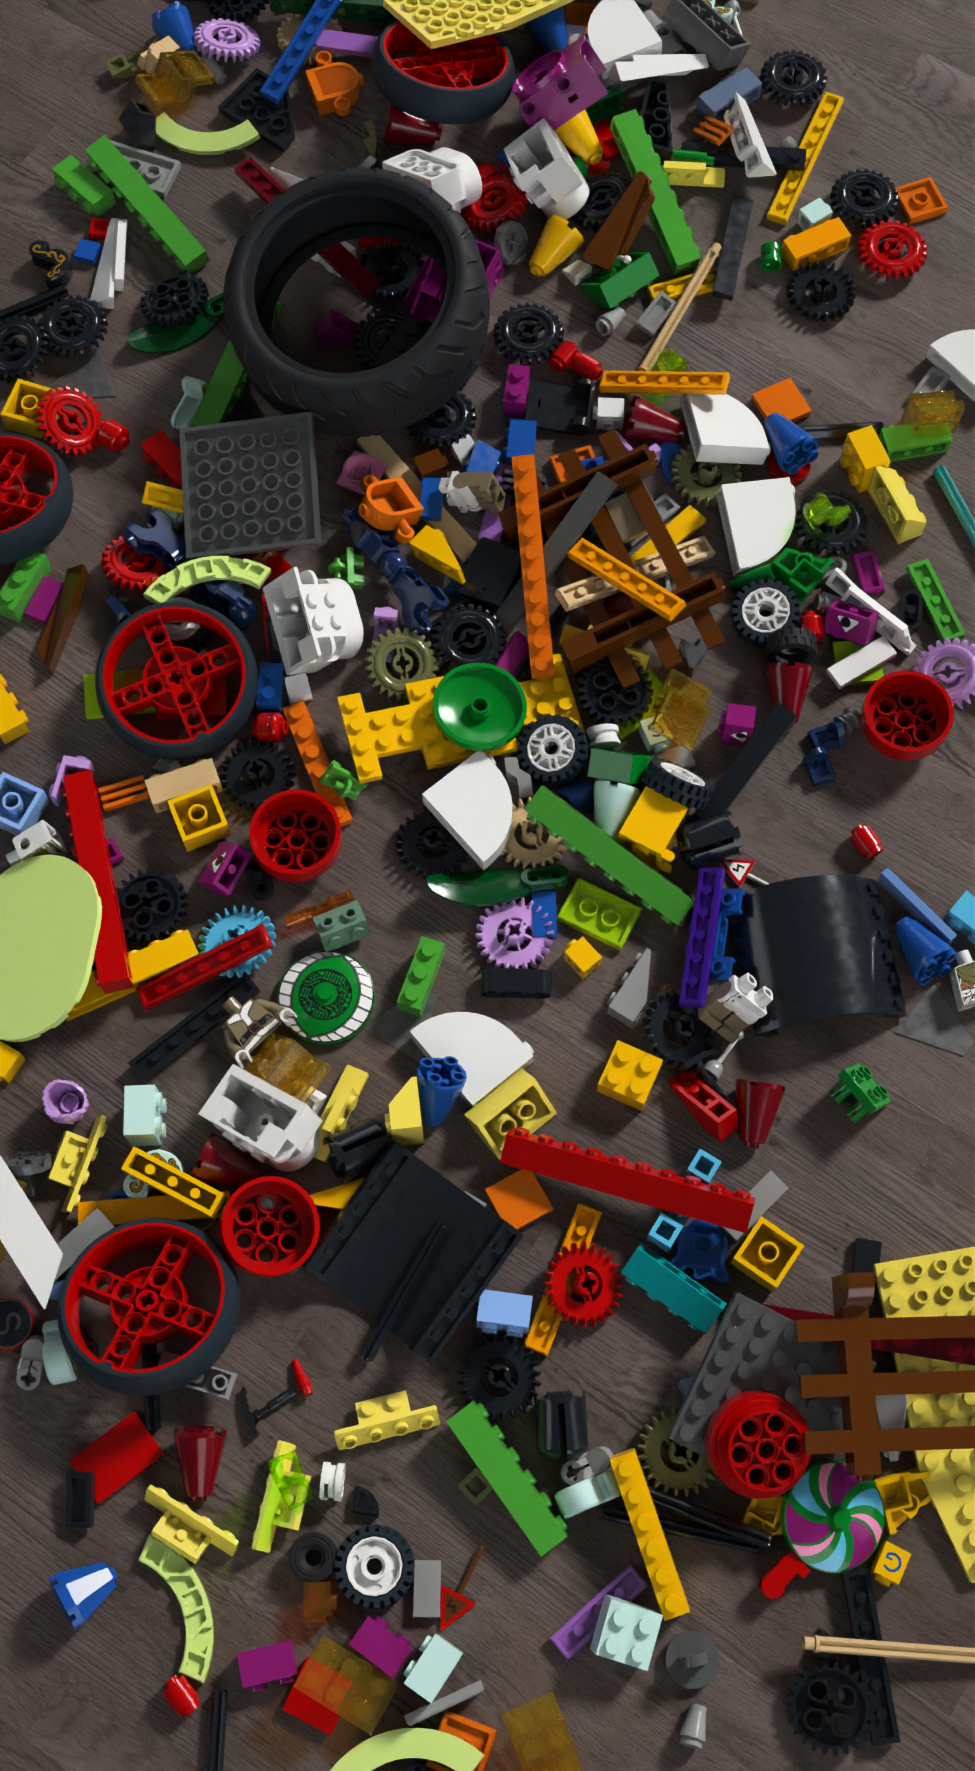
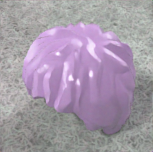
M53 1080L42 1092L44 1111L54 1122L74 1124V1122L82 1119L84 1113L89 1109L87 1094L74 1081Z

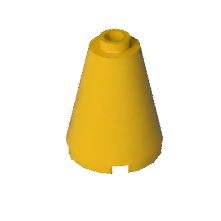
M586 109L554 130L564 146L577 157L580 156L586 164L592 163L594 165L601 160L603 149Z
M552 215L547 220L529 261V270L536 277L548 275L584 243L581 233L575 227L573 230L567 226L569 222L560 216Z

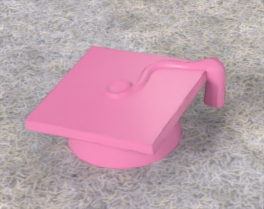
M354 450L353 454L345 461L343 471L336 483L364 496L365 492L360 487L363 477L372 475L380 481L388 465L367 454Z

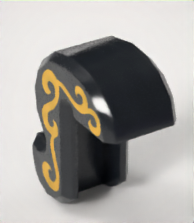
M43 240L34 241L30 244L29 252L32 255L33 264L49 270L45 277L48 290L60 285L66 286L73 274L68 254L60 249H50L49 243Z

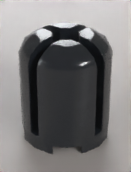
M729 810L679 827L676 834V844L681 846L678 850L680 857L689 868L699 870L700 868L743 855L739 852V848L743 847L742 837L738 826L734 827L728 817L732 815Z
M377 1118L366 1119L323 1138V1145L328 1144L330 1149L328 1161L337 1178L343 1177L342 1185L368 1174L391 1144V1136L385 1134L387 1133L386 1126Z
M570 1391L547 1392V1398L538 1399L537 1394H533L536 1443L539 1454L548 1459H561L558 1403H562L566 1457L571 1459L583 1455L589 1446L586 1391H582V1396H572Z

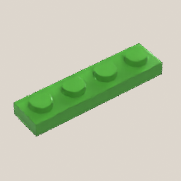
M925 559L907 565L906 572L915 590L922 594L924 599L923 606L942 644H944L946 638H949L951 642L956 637L959 640L963 639L966 633L929 560Z

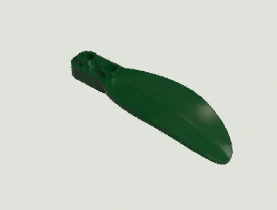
M223 293L211 298L209 303L205 304L206 309H200L202 314H195V320L189 318L187 320L188 324L180 322L179 327L173 324L171 328H168L167 324H165L163 328H160L159 324L153 326L151 322L130 333L126 339L127 344L131 348L145 353H167L193 344L209 333L221 319L225 318Z
M554 864L536 868L532 867L526 870L505 868L454 874H434L427 876L426 885L432 892L445 900L465 906L482 907L507 903L534 891L561 888L568 883L569 877L565 866Z

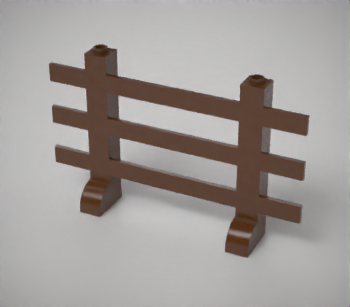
M612 429L598 436L610 459L609 461L586 471L575 449L572 448L558 455L569 478L568 480L545 490L537 473L536 477L541 526H543L548 538L551 537L561 523L559 518L569 512L598 471L617 484L612 493L625 488L677 588L670 592L685 601L686 606L671 622L630 596L629 598L634 609L612 619H609L600 599L582 606L593 628L561 642L566 661L575 679L583 677V672L589 673V665L595 668L598 659L607 655L623 689H626L641 682L624 648L627 645L649 636L665 669L674 667L682 663L683 660L666 627L690 616L708 650L725 643V639L709 608L725 601L724 591H726L723 580L721 578L717 579L714 572L693 580L642 482V479L657 473L656 463H658L656 453L654 450L650 451L646 444L626 452L615 429ZM515 504L498 512V516L509 544L520 547ZM603 505L591 523L606 553L637 571ZM568 555L564 558L561 564L571 584L589 578L584 567L568 558Z
M874 1272L846 1273L831 1277L835 1319L795 1320L796 1342L836 1341L839 1374L799 1375L800 1398L841 1397L843 1430L803 1432L804 1454L845 1453L847 1475H856V1481L873 1480L872 1475L882 1474L880 1452L975 1448V1426L878 1429L875 1399L877 1395L975 1393V1370L873 1373L871 1340L975 1338V1315L869 1318L868 1307L872 1304L875 1292Z

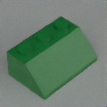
M628 252L627 255L631 257L630 264H625L619 259L615 260L611 272L600 270L581 283V289L599 308L613 310L619 307L621 301L635 296L637 290L651 285L654 282L653 279L659 276L649 252Z

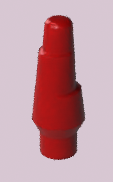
M293 1359L291 1364L297 1387L304 1397L311 1396L313 1394L311 1381L304 1373L298 1359Z

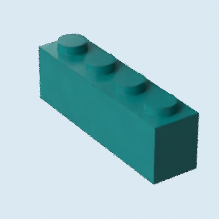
M643 1243L637 1247L621 1271L628 1283L633 1286L639 1285L646 1291L645 1293L650 1299L656 1302L661 1301L667 1306V1310L676 1317H683L688 1321V1325L699 1333L701 1331L705 1334L708 1332L727 1304Z

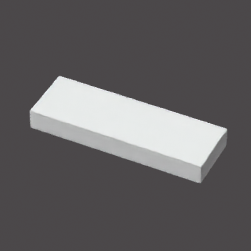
M882 636L829 667L826 673L840 690L896 657L897 652L887 639Z

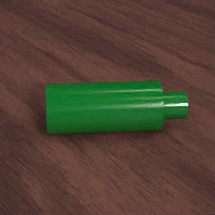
M674 149L672 161L698 162L714 166L715 157L707 156V152Z
M767 564L736 574L735 579L729 580V585L731 589L738 587L742 590L745 585L749 586L752 581L756 583L759 579L763 578L764 581H768V578L775 580V572L772 565Z

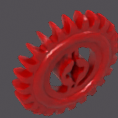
M497 173L495 177L491 174L488 176V179L484 178L481 180L482 194L480 199L461 209L463 218L469 227L473 226L475 231L480 228V231L484 233L487 226L489 233H492L493 226L498 229L500 224L507 220L515 221L513 215L521 218L519 210H526L524 205L528 204V200L525 196L526 191L518 188L512 175L509 176L508 173H504L501 176L500 173Z
M887 220L886 224L884 221H879L878 225L872 224L871 228L865 229L864 234L860 236L857 246V255L860 256L859 261L860 263L865 262L864 269L872 266L870 275L878 270V279L883 273L886 274V281H888L891 274H893L895 282L899 274H901L903 280L906 279L907 272L910 277H913L914 272L918 273L920 268L924 266L928 255L926 252L928 247L924 244L925 239L920 237L921 233L919 231L914 232L915 227L913 226L908 228V223L904 222L901 225L898 220L895 223ZM889 238L885 241L881 254L878 250V244L880 241ZM903 244H905L907 246L908 253L906 256L900 259L903 250Z
M67 385L63 389L60 386H57L55 390L49 389L47 394L41 396L42 400L37 402V406L40 408L34 411L35 414L40 416L34 422L42 423L36 431H45L41 440L49 438L48 447L56 444L55 453L63 448V456H66L71 451V457L74 458L77 453H79L80 457H83L85 452L90 454L93 449L99 446L96 431L98 426L104 421L99 418L103 413L96 410L99 405L97 403L92 404L93 398L91 396L86 398L85 391L79 394L78 388L74 387L71 391ZM63 406H71L79 410L84 417L85 427L82 425V417L77 411L72 409L66 410ZM75 431L78 435L72 436L70 434Z
M118 536L117 540H111L110 545H106L105 551L102 552L101 566L103 567V574H107V581L113 579L114 587L121 582V591L126 586H129L130 594H132L134 588H137L139 595H141L143 588L148 589L160 576L166 575L173 570L166 567L152 555H143L135 552L126 544L123 536ZM130 553L129 561L123 563V557ZM155 561V566L148 571L149 563Z
M585 1241L580 1243L579 1249L574 1242L570 1245V1251L566 1246L562 1247V1255L554 1253L556 1263L548 1261V1266L552 1270L544 1271V1275L549 1278L548 1281L542 1283L543 1286L549 1287V1290L544 1292V1296H551L552 1298L547 1305L556 1306L554 1315L562 1312L561 1320L563 1322L567 1321L570 1317V1324L572 1326H576L578 1320L582 1328L587 1326V1320L593 1327L597 1325L596 1318L602 1323L606 1322L604 1314L608 1316L614 1315L610 1306L614 1308L620 1307V1304L614 1299L624 1297L623 1294L617 1291V1288L625 1286L624 1283L617 1282V1279L622 1277L623 1274L615 1273L614 1271L620 1264H610L614 1255L610 1254L604 1257L606 1248H600L596 1252V1243H592L588 1249ZM584 1266L593 1269L597 1276L591 1272H585ZM572 1269H574L575 1275L571 1279L570 1288L575 1295L581 1297L582 1304L574 1301L566 1289V1279ZM600 1280V1289L598 1295L594 1300H592L591 1295L598 1290ZM587 1281L588 1286L583 1288L581 1283Z

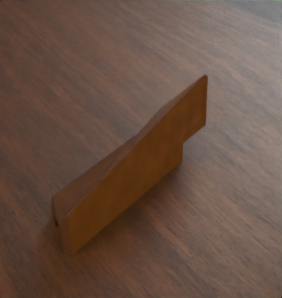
M639 171L582 255L583 259L599 270L611 272L617 255H627L655 200V193L651 190L650 186L653 181L644 172Z
M83 564L67 569L62 591L60 590L37 647L51 675H54L83 603L82 594L89 579L86 566Z

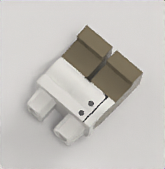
M452 471L451 477L441 478L439 484L440 492L448 493L446 498L449 506H457L461 513H467L468 509L473 512L481 509H490L493 515H498V512L503 510L507 498L493 472L459 473V471Z
M749 973L740 978L732 975L728 982L723 983L706 996L705 1008H698V1018L713 1030L716 1029L717 1033L733 1044L739 1039L740 1032L767 1014L766 1006L773 1000L772 991L766 986H763L757 992L753 989L757 986V982Z

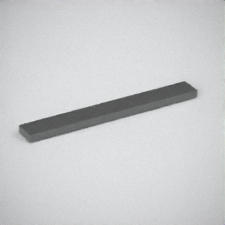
M599 471L543 546L546 583L567 556V552L575 545L617 487L615 482ZM522 577L494 614L497 616L495 623H502L501 629L508 634L511 633L525 614Z

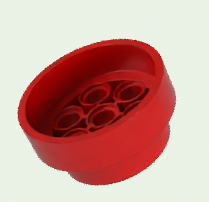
M909 670L892 672L878 679L869 689L860 714L861 727L869 743L883 755L903 761L919 760L937 751L944 743L954 720L953 704L945 688L932 677ZM901 702H907L910 706H905ZM880 708L887 709L889 713L882 712ZM920 716H925L929 720H923ZM898 722L905 723L907 727L900 726ZM876 729H882L886 733H879ZM917 736L923 737L926 741H920L917 739Z
M293 789L282 791L269 797L258 807L250 823V843L257 862L268 874L283 881L304 882L319 877L335 863L342 847V831L335 809L326 799L311 791ZM287 821L294 822V824L290 827L283 826V824ZM309 823H317V826L314 828L306 827ZM274 839L280 840L279 844L275 846L269 845L270 841ZM296 841L304 842L300 847L293 846V843ZM320 842L327 843V846L324 848L316 847ZM283 859L290 860L287 865H279V862ZM307 860L314 862L309 867H305L302 864Z
M276 1176L259 1177L242 1185L227 1200L219 1219L220 1242L230 1261L245 1273L264 1278L284 1275L303 1264L313 1252L320 1231L319 1214L310 1195L297 1183ZM266 1197L272 1201L271 1210H265L261 1207L260 1201L262 1198ZM244 1209L249 1212V1222L239 1220V1210ZM284 1211H289L293 1214L294 1221L292 1224H287L283 1221L282 1213ZM261 1223H267L271 1226L272 1232L270 1236L261 1234ZM239 1235H244L249 1239L248 1248L239 1247L237 1244ZM284 1236L292 1239V1249L287 1250L282 1246L281 1240ZM260 1249H267L270 1252L271 1259L269 1262H263L259 1258Z
M759 1390L740 1392L725 1400L713 1413L705 1435L706 1455L714 1473L730 1489L748 1498L769 1499L790 1490L803 1476L810 1459V1454H804L803 1432L809 1430L796 1408L782 1398ZM778 1416L779 1422L777 1427L769 1429L768 1422L770 1418ZM751 1420L753 1424L751 1431L743 1433V1423ZM789 1438H794V1448L787 1451L785 1449L786 1441ZM764 1442H768V1452L760 1455L759 1446ZM736 1447L743 1448V1454L739 1459L732 1458V1452ZM780 1464H785V1473L782 1476H776V1468ZM755 1468H759V1477L754 1481H750V1472Z

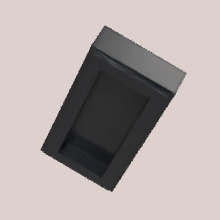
M68 1471L66 1484V1527H94L95 1471Z

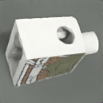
M41 820L13 838L12 842L15 850L6 854V858L9 864L13 866L30 857L39 855L62 856L67 854L68 851L60 833L47 822Z
M968 950L957 953L956 960L959 966L953 968L949 974L959 1012L975 1006V961L972 960Z

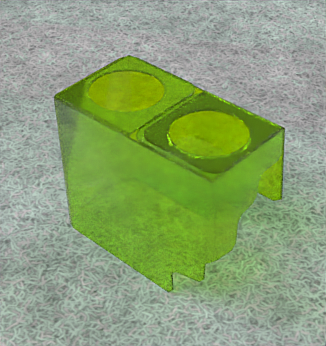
M294 1449L287 1454L268 1461L270 1473L290 1511L315 1498ZM283 1459H289L295 1465V1472L290 1478H281L277 1474V1464ZM293 1484H302L306 1488L307 1496L301 1503H293L288 1497V1490Z

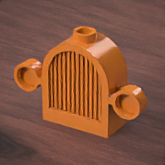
M319 51L315 56L317 67L305 71L307 87L319 116L336 112L341 116L347 115L351 111V106L360 97V87L365 85L362 73H358L348 63H332V57L328 51Z
M372 475L364 476L360 484L362 491L365 492L358 508L360 516L374 528L386 531L395 529L396 540L400 543L408 544L415 534L410 526L417 524L424 508L401 476L379 481Z

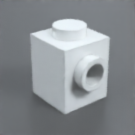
M598 397L597 406H593L592 420H597L596 429L622 430L624 398Z

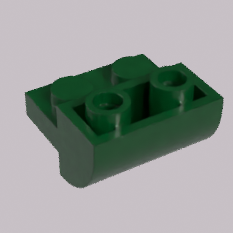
M620 85L606 88L608 94L586 108L592 126L623 113L624 110L620 104L623 91Z

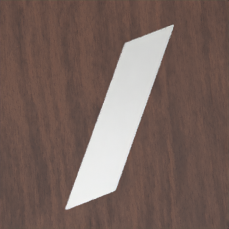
M0 1155V1240L43 1309H46L63 1253Z

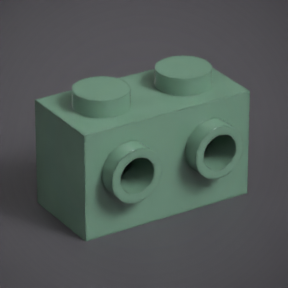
M357 900L312 917L325 952L338 949L341 946L371 935L367 920Z

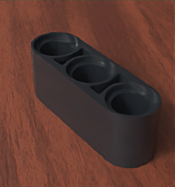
M485 968L481 971V995L484 997L547 999L551 997L552 972L549 970Z

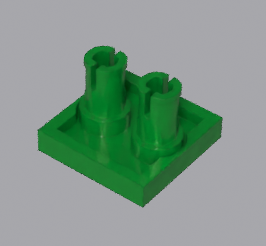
M860 1063L840 1072L837 1076L842 1082L829 1092L831 1097L839 1094L834 1099L839 1104L851 1093L856 1097L858 1101L845 1111L848 1117L857 1111L850 1118L854 1123H857L865 1114H872L886 1107L891 1102L888 1097V1091L882 1085H878L873 1080L871 1071Z

